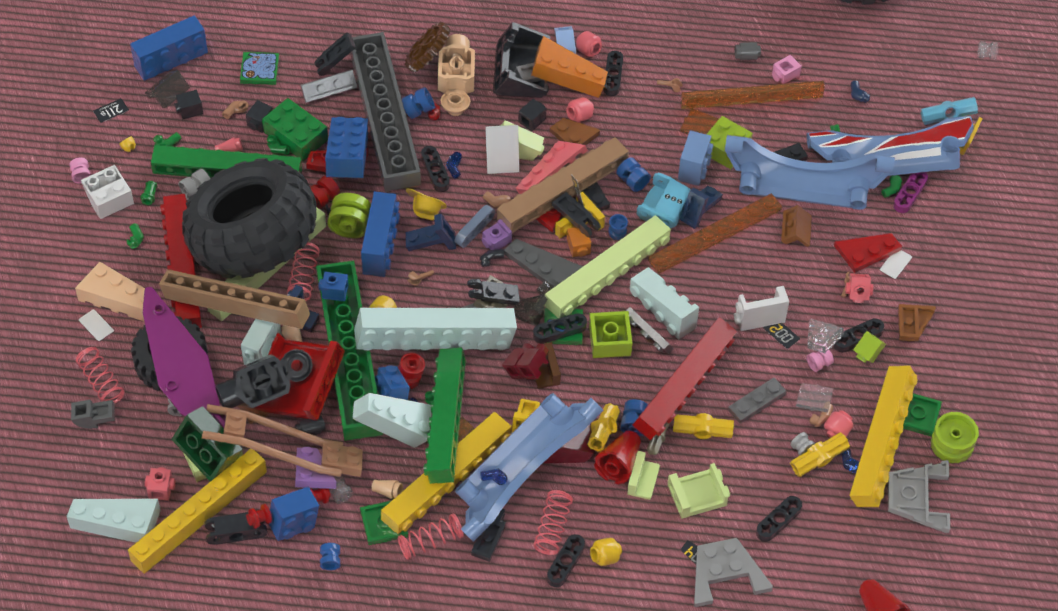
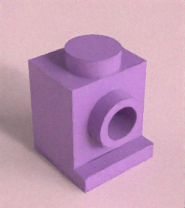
M501 219L497 221V224L482 232V243L490 250L501 249L512 242V231Z

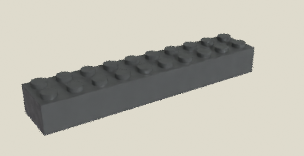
M384 32L352 37L356 48L350 55L365 115L368 119V127L384 191L420 186L421 172Z

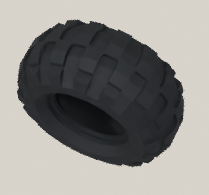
M260 158L251 162H240L231 168L223 169L214 174L215 176L210 180L204 181L197 188L196 194L190 196L186 202L187 209L183 211L182 218L184 241L196 262L215 275L221 274L223 278L232 279L236 276L248 278L253 277L257 273H266L275 269V266L295 256L294 253L298 249L304 248L309 241V234L314 232L316 226V199L308 181L299 171L294 170L290 165L285 164L284 161L277 159L269 162L267 158Z

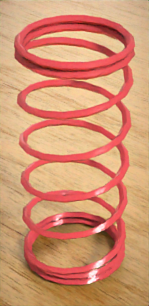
M307 242L306 245L313 246L317 251L306 248L295 252V260L292 263L293 269L291 271L292 277L289 280L290 286L287 289V294L295 287L293 286L295 284H304L311 287L309 284L314 282V278L311 276L316 273V270L312 267L317 265L315 258H318L320 253L317 245ZM310 250L316 252V254L307 255L301 253L300 251ZM298 253L302 257L296 259V254ZM307 258L315 261L316 264L307 266L297 260ZM298 262L300 266L294 267V263ZM308 267L313 269L314 273L304 274L296 270V268ZM295 270L300 274L293 276V271ZM299 275L312 278V282H301L294 277ZM292 278L296 280L297 283L291 284ZM303 287V293H309V297L304 298L305 301L310 300L313 288L311 287V290Z
M88 347L82 350L76 357V363L83 370L84 375L88 377V382L93 385V390L98 393V398L101 402L117 398L113 401L114 404L120 401L125 391L122 387H116L118 380L111 379L113 372H106L109 366L108 364H102L104 358L99 356L98 348ZM92 350L97 351L94 358L85 363H80L85 354ZM97 358H102V361L95 367L85 369L87 365L93 363ZM107 366L106 370L101 374L90 376L98 367ZM93 369L89 376L86 375L85 370ZM104 374H112L105 382L95 384ZM98 377L94 383L90 382V378ZM111 381L117 382L111 389L100 392L107 383ZM95 385H102L99 391L95 389ZM118 389L121 390L117 396L104 399L110 392Z
M552 490L548 492L547 506L543 509L544 516L541 517L542 525L538 527L539 534L535 537L534 548L540 553L555 555L559 552V546L556 543L561 542L562 538L553 533H540V528L544 526L549 531L555 533L565 531L558 524H543L542 522L545 516L556 523L563 524L567 522V519L559 514L570 513V510L565 506L571 505L573 498L564 491ZM553 493L562 494V495H552V496H550V494H553ZM551 497H564L570 500V502H558ZM548 499L554 504L548 505ZM550 506H560L567 509L568 512H559ZM549 507L559 514H546L545 509ZM548 516L562 517L565 519V522L555 521ZM545 525H555L562 528L563 531H554ZM544 534L554 535V536L560 538V540H559V541L551 540V539H548V538L544 537L543 535H544ZM540 535L544 538V539H538V540H537V538H538ZM539 543H548L556 547L557 550H549Z
M454 513L450 514L449 524L446 520L440 518L439 528L431 522L429 524V533L424 527H420L419 537L415 532L410 531L409 542L404 536H398V543L404 557L407 560L411 559L410 549L413 556L416 557L411 543V533L416 536L424 553H426L421 539V528L427 533L434 549H436L431 534V524L438 530L443 543L446 545L441 530V520L446 523L455 541L456 537L452 527L459 538H463L464 533L461 530L462 526L458 517Z

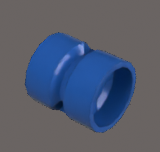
M426 87L415 91V95L409 94L402 98L404 110L411 119L420 116L422 111L426 113L435 109L434 100Z
M633 157L624 160L616 171V174L626 182L633 192L642 190L651 179V175Z
M636 399L625 402L620 430L623 433L625 431H634L639 436L643 435L632 424L648 404Z

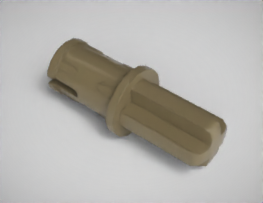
M667 422L664 424L666 429L659 437L655 435L650 440L647 447L648 454H658L662 442L666 439L665 434L669 427Z

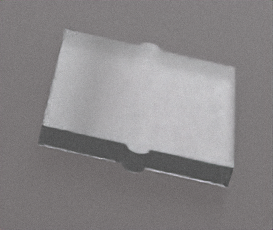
M802 383L796 407L810 409V411L828 412L834 388Z

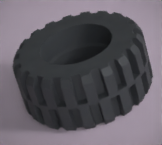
M176 316L208 355L205 336L200 331V327L196 324L192 325V321L185 318L182 320V317ZM143 325L144 329H139L136 333L137 337L133 338L131 354L135 371L139 379L144 381L146 386H153L154 390L160 391L146 327Z

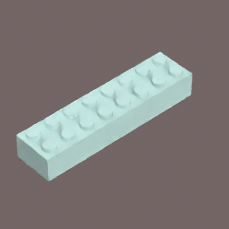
M360 308L354 331L356 349L429 350L460 347L463 350H505L510 348L517 324L514 308Z

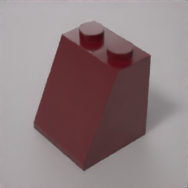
M591 424L560 447L542 464L585 463L595 452L587 444L592 433Z

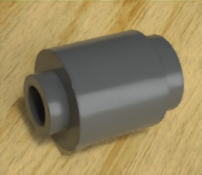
M741 42L736 44L734 48L735 59L757 60L758 56H761V46L757 45V42Z

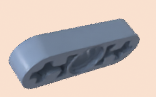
M489 205L483 206L458 232L455 243L465 248L493 219L495 209Z

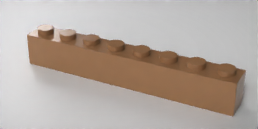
M616 137L605 141L600 147L590 150L585 156L577 158L567 167H562L552 176H547L542 182L531 186L524 193L516 195L511 201L501 204L497 208V220L501 219L514 233L553 209L552 202L565 192L571 196L576 195L571 174L577 180L581 192L618 169L619 165L629 157V151Z
M167 269L159 283L165 299L299 329L303 328L310 315L305 299Z

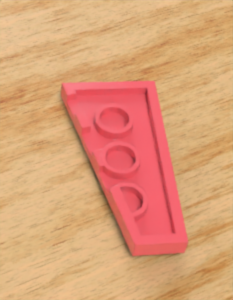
M564 141L555 143L541 161L522 179L516 187L519 194L524 193L531 186L542 182L547 176L557 173L567 163L572 164L579 153L584 154L588 151L586 145Z

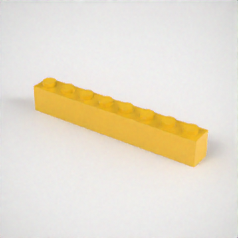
M911 366L888 367L849 495L857 507H879L881 499L884 497V488L889 480V471L894 463V454L896 449H898L899 437L903 432L904 420L908 415L909 403L913 398V390L917 384V375Z
M493 412L458 443L454 482L430 484L428 476H425L423 473L381 510V520L397 534L403 530L407 531L417 518L420 519L426 514L427 509L432 505H437L444 494L452 492L460 480L464 481L474 468L477 469L484 459L490 456L511 435L512 426L496 412Z
M248 450L130 547L128 553L131 562L145 574L203 526L207 519L215 516L267 472L265 460L255 450Z

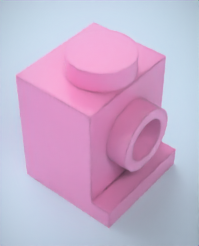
M789 55L773 65L772 76L776 82L780 81L782 84H785L794 78L798 79L800 77L802 66Z

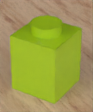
M866 331L853 350L858 353L856 357L864 363L867 361L873 363L886 344Z

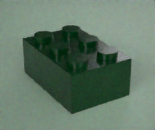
M202 406L186 415L171 440L211 482L235 462L243 449L236 444L202 439L203 430L221 434L224 432V428Z

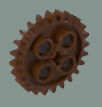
M440 21V23L437 22L431 28H428L426 33H422V37L417 39L409 50L410 53L406 55L407 58L404 63L410 71L415 72L422 69L425 65L427 66L428 62L432 61L433 57L437 56L438 52L446 44L445 41L449 38L450 27Z

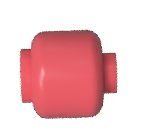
M585 31L577 37L576 49L587 57H593L602 49L601 38L590 31Z
M581 97L569 102L566 113L570 120L579 123L593 116L594 106L589 99Z
M842 410L832 412L824 424V428L827 431L826 435L831 438L841 432L847 437L854 426L853 418Z

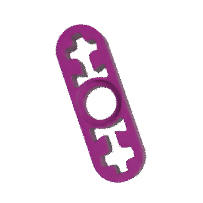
M926 172L912 173L895 198L894 209L897 212L906 213L910 210L927 183L928 174ZM919 177L922 178L918 181L917 184L915 183L916 179H918ZM906 189H914L916 193L909 194L906 192ZM904 198H905V199H906V203L903 204V205H900V204L904 201Z

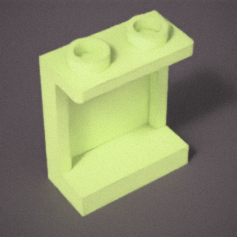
M715 463L710 464L708 470L678 478L677 473L669 475L668 487L681 519L727 506L730 492L728 487L724 486L721 470L716 468Z

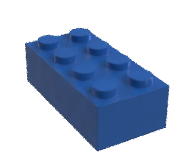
M195 15L130 43L134 67L144 81L208 53L205 29Z
M331 118L325 158L326 177H364L369 137L367 118Z
M374 191L361 250L363 275L385 277L386 270H390L391 259L389 257L390 254L393 255V239L397 237L396 224L400 222V202H397L396 194Z

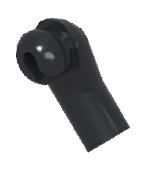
M504 249L488 250L479 259L481 260V266H490L491 259L504 258Z

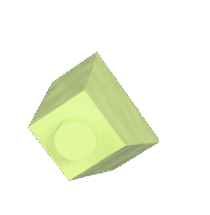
M505 120V121L501 124V126H508V125H515V124H512V123H510V122H508V121ZM518 126L519 159L533 161L538 155L540 156L544 150V137Z

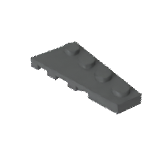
M515 239L504 249L505 256L551 289L583 267L519 239Z

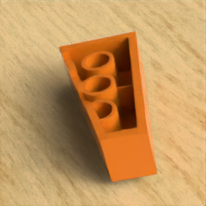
M543 36L536 54L531 76L599 98L608 72Z

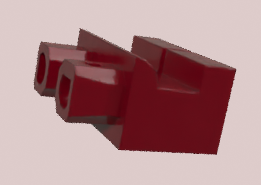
M525 343L522 348H514L502 366L512 379H538L541 375L539 371L540 366L549 363L545 358L549 350L544 344H538L534 348L533 345Z

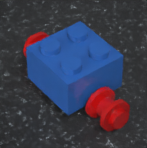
M308 486L271 500L270 509L266 504H262L260 510L257 511L254 508L249 509L246 515L247 522L250 526L259 528L260 522L265 521L266 524H269L278 541L290 539L302 532L307 533L315 528L319 510L318 502L328 503L331 497L330 490L327 488H317V490L313 491Z

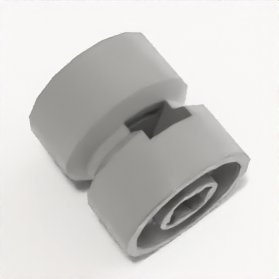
M199 169L192 173L191 178L186 177L179 181L178 185L182 194H186V199L188 200L190 196L196 194L197 188L204 181L210 180V177L203 169Z

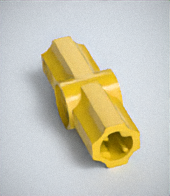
M611 403L606 404L599 419L591 423L592 433L587 444L590 449H594L597 452L602 451L609 436L617 432L616 421L619 417L620 409Z
M700 413L696 416L676 414L673 432L694 434L699 439H709L711 436L732 438L734 420L716 419L706 413Z
M840 432L824 442L815 443L806 453L790 462L792 470L801 477L816 467L821 468L832 461L833 457L850 448L848 439Z

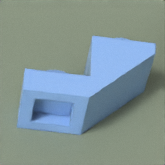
M572 26L554 28L556 43L576 54Z

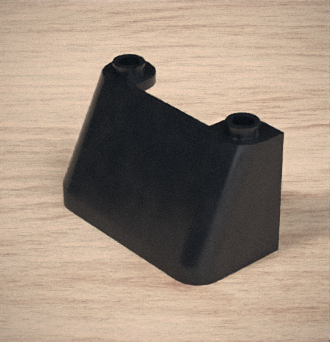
M514 22L510 24L496 45L493 80L494 94L542 98L547 95L549 91L547 81L542 80L533 83L524 81L517 77L515 69L518 66L534 63L543 36L550 39L549 35Z

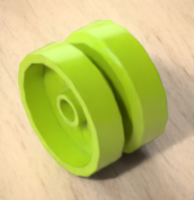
M340 193L336 195L332 201L331 212L327 220L330 230L345 238L353 239L364 236L371 208L370 201L354 193Z
M961 412L943 414L937 420L931 437V448L934 454L943 461H949V463L966 461L972 455L978 439V426L971 417Z

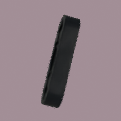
M611 51L607 56L606 71L608 73L603 90L608 96H616L620 91L623 54L619 51ZM614 58L617 59L616 64H613ZM616 71L618 75L612 76L609 72ZM614 82V87L611 89L610 83Z
M425 146L421 150V159L432 186L437 192H445L450 187V179L439 153L435 147ZM429 153H430V155H432V160H431V161H430L429 155H427V154H429ZM438 166L440 170L434 172L431 170V167ZM439 177L441 178V181L444 184L441 185V183H438Z
M577 313L538 324L533 329V339L537 343L544 344L582 333L587 328V318L583 314ZM561 325L565 327V330L558 332L555 330V327Z
M873 318L845 330L835 336L833 347L841 353L854 349L861 340L854 336L856 332L864 335L866 331H869L878 338L883 334L884 323L880 319Z
M796 496L787 497L757 526V538L764 542L772 540L797 517L802 508L800 498ZM789 504H790V505H794V504H795V505H796V508H795V507H792V508L789 510V512L787 513V510L789 509ZM775 515H782L785 521L779 523L773 517ZM771 524L772 527H770L769 533H762V529L767 530Z
M573 534L566 540L547 572V582L550 586L561 587L567 580L585 548V540L581 535ZM579 542V546H576L573 552H571L572 544ZM563 557H569L572 560V562L568 565H564L561 563L560 559ZM560 569V578L554 580L553 576H556Z

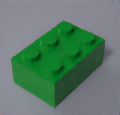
M289 98L285 99L262 119L264 133L268 136L275 135L280 144L289 146L290 152L296 157H301V161L306 160L311 151H316L328 141L327 126Z

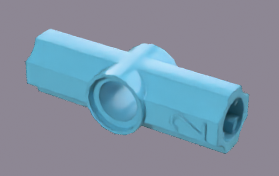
M972 97L954 102L945 101L941 105L921 109L923 124L927 125L943 121L946 118L978 113L976 99ZM953 108L950 114H946L947 109Z

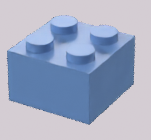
M694 131L689 132L680 158L678 181L699 186L701 179L705 180L707 165H710L713 144L710 143V135Z

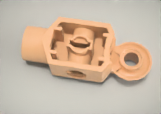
M453 34L445 41V47L439 51L438 90L444 93L441 97L442 107L450 115L459 116L470 105V97L467 94L474 91L475 50L470 48V41L466 36Z

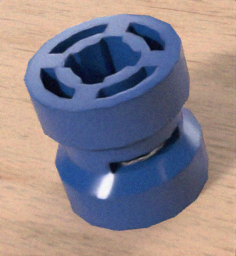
M615 214L610 217L608 234L612 239L621 240L626 236L627 218L621 214Z
M336 543L322 544L320 546V554L322 555L320 567L324 570L340 568V558L338 557L340 555V545Z

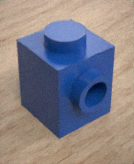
M324 272V277L319 280L318 287L322 292V298L345 301L349 286L348 275Z

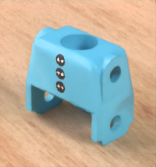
M658 172L653 176L654 187L647 194L643 204L638 205L636 214L640 217L639 219L648 221L656 215L669 228H674L681 217L690 188Z

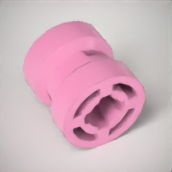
M75 158L70 162L72 179L75 183L82 184V179L91 176L90 170H88V160L85 158Z
M824 346L818 349L817 353L812 352L808 354L807 362L810 368L817 372L823 366L833 364L834 358L830 350Z

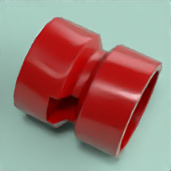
M326 175L320 178L316 184L310 186L318 209H322L329 203V200H333L336 195L340 194L337 183L331 177H326Z
M416 353L403 355L398 367L410 389H414L419 385L425 369L424 359Z

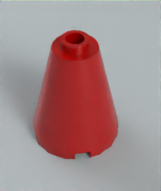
M625 431L596 455L594 467L603 479L607 481L609 479L614 480V484H624L629 480L641 444L639 435L634 431Z
M865 580L860 585L859 593L866 611H911L904 602L876 580Z

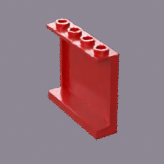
M277 333L268 355H273L281 360L290 350H303L312 359V372L303 381H290L289 393L254 408L257 411L318 420L345 350L336 341H330L328 346L287 340L280 333ZM298 360L292 362V369H299L300 362Z

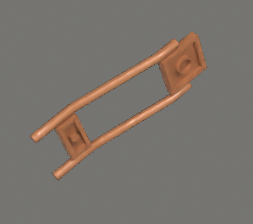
M207 404L206 410L209 413L226 415L223 434L203 430L202 439L242 445L320 474L341 477V474L361 476L363 449H358L354 446L346 447L343 446V442L322 439L248 411ZM246 419L322 446L321 465L244 438Z

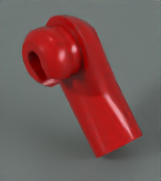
M435 102V109L428 113V117L432 121L440 117L441 109Z

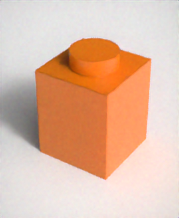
M577 227L568 228L567 242L572 258L591 254L590 237L581 233Z

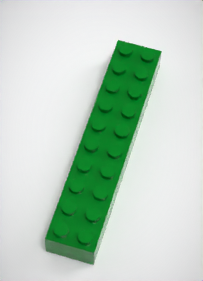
M353 260L316 266L318 285L319 280L324 277V272L348 275L349 286L345 301L323 299L322 292L320 291L328 346L330 341H336L345 350L334 378L344 441L383 435L382 432L353 419L354 401L368 393L378 394L370 350L356 349L354 329L359 310L362 308L355 262Z

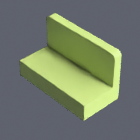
M638 451L628 484L627 494L650 500L660 465L645 461L646 453Z

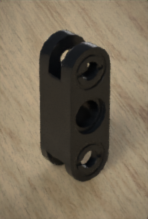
M248 512L212 517L204 522L207 530H215V532H211L206 536V542L211 545L265 537L268 533L267 526L264 525L265 521L260 522L259 528L250 526L246 518Z

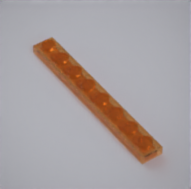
M824 81L682 92L680 105L681 109L816 99L823 97L825 84Z
M771 193L648 257V262L660 274L781 211L782 205Z

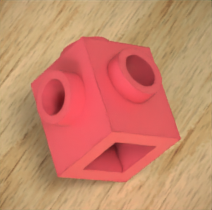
M850 273L849 282H846L845 294H848V297L853 302L864 303V300H869V296L873 295V284H871L869 274Z
M163 467L151 468L150 474L145 478V487L147 488L149 499L169 501L171 490L175 489L176 482L175 478L172 477L171 470Z

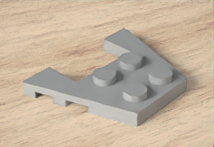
M941 461L940 464L932 465V463L926 464L924 467L916 469L912 467L889 472L888 512L944 533H949L950 513L929 512L928 479L948 480L949 461Z
M737 538L697 546L694 607L713 604V597L709 588V584L748 576L754 595L771 592L773 586Z

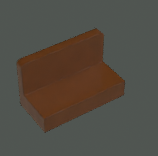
M552 342L544 344L549 350L545 357L549 363L542 364L539 368L541 375L538 379H535L538 389L560 385L561 373Z

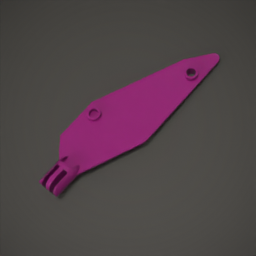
M146 287L144 290L142 313L159 388L183 416L202 406L207 409V404L220 406L208 355L152 287ZM210 413L224 428L226 415Z

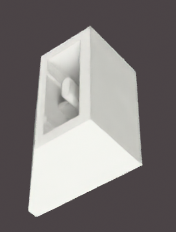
M115 165L81 180L90 203L100 219L134 204L131 189Z

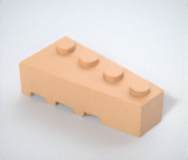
M101 262L75 288L78 301L84 303L87 301L93 303L94 306L100 308L103 306L111 309L113 312H122L129 317L144 321L142 312L145 288Z

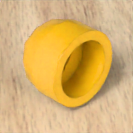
M131 136L123 140L119 145L124 151L131 152V150L135 149L136 143Z

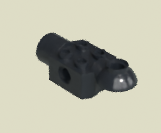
M294 349L287 352L281 360L273 355H268L234 369L233 378L215 385V390L222 407L234 408L245 403L248 407L254 408L289 393L290 381H303L310 375L313 367L312 359L305 351ZM294 360L300 362V367L297 370H293L291 367Z

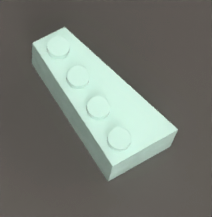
M648 267L631 278L630 292L632 295L642 301L643 306L654 314L658 322H662L667 327L671 335H674L679 340L696 329L699 306L689 304V299L685 295L680 297L676 292V288L672 285L666 286L665 280Z
M368 393L354 401V420L414 448L427 441V433L431 430L429 427V417H431L432 413L431 405L373 393Z
M73 499L67 514V520L71 529L136 543L155 528L161 509L158 499Z

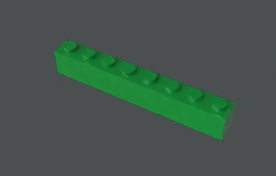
M154 145L151 168L153 174L191 177L192 173L203 169L211 179L215 176L214 174L223 169L231 168L240 162H251L260 158H267L269 162L275 159L284 161L285 164L290 165L300 173H302L301 157Z
M462 347L439 349V357H436L435 360L437 372H434L435 387L432 388L434 402H431L432 417H429V427L431 430L427 433L429 448L425 450L427 463L424 464V475L428 476L430 484L454 482L466 366V358Z

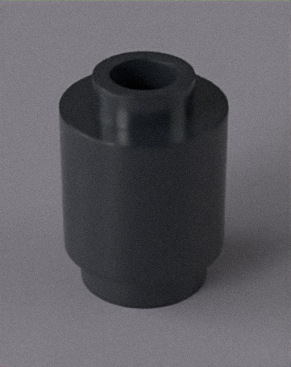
M322 415L319 416L318 420L301 418L295 424V429L311 435L321 434V431L326 429Z

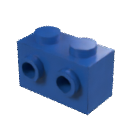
M391 365L378 367L375 382L379 394L408 400L410 387L398 367Z

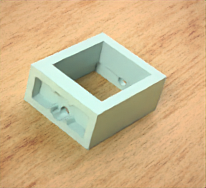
M259 319L254 320L241 343L244 365L268 356L276 334H281L280 324Z

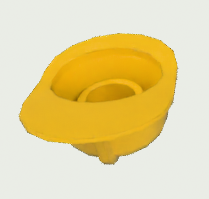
M406 189V192L414 198L413 210L420 218L435 220L434 215L439 214L441 209L447 208V205L439 199L426 196L413 189Z

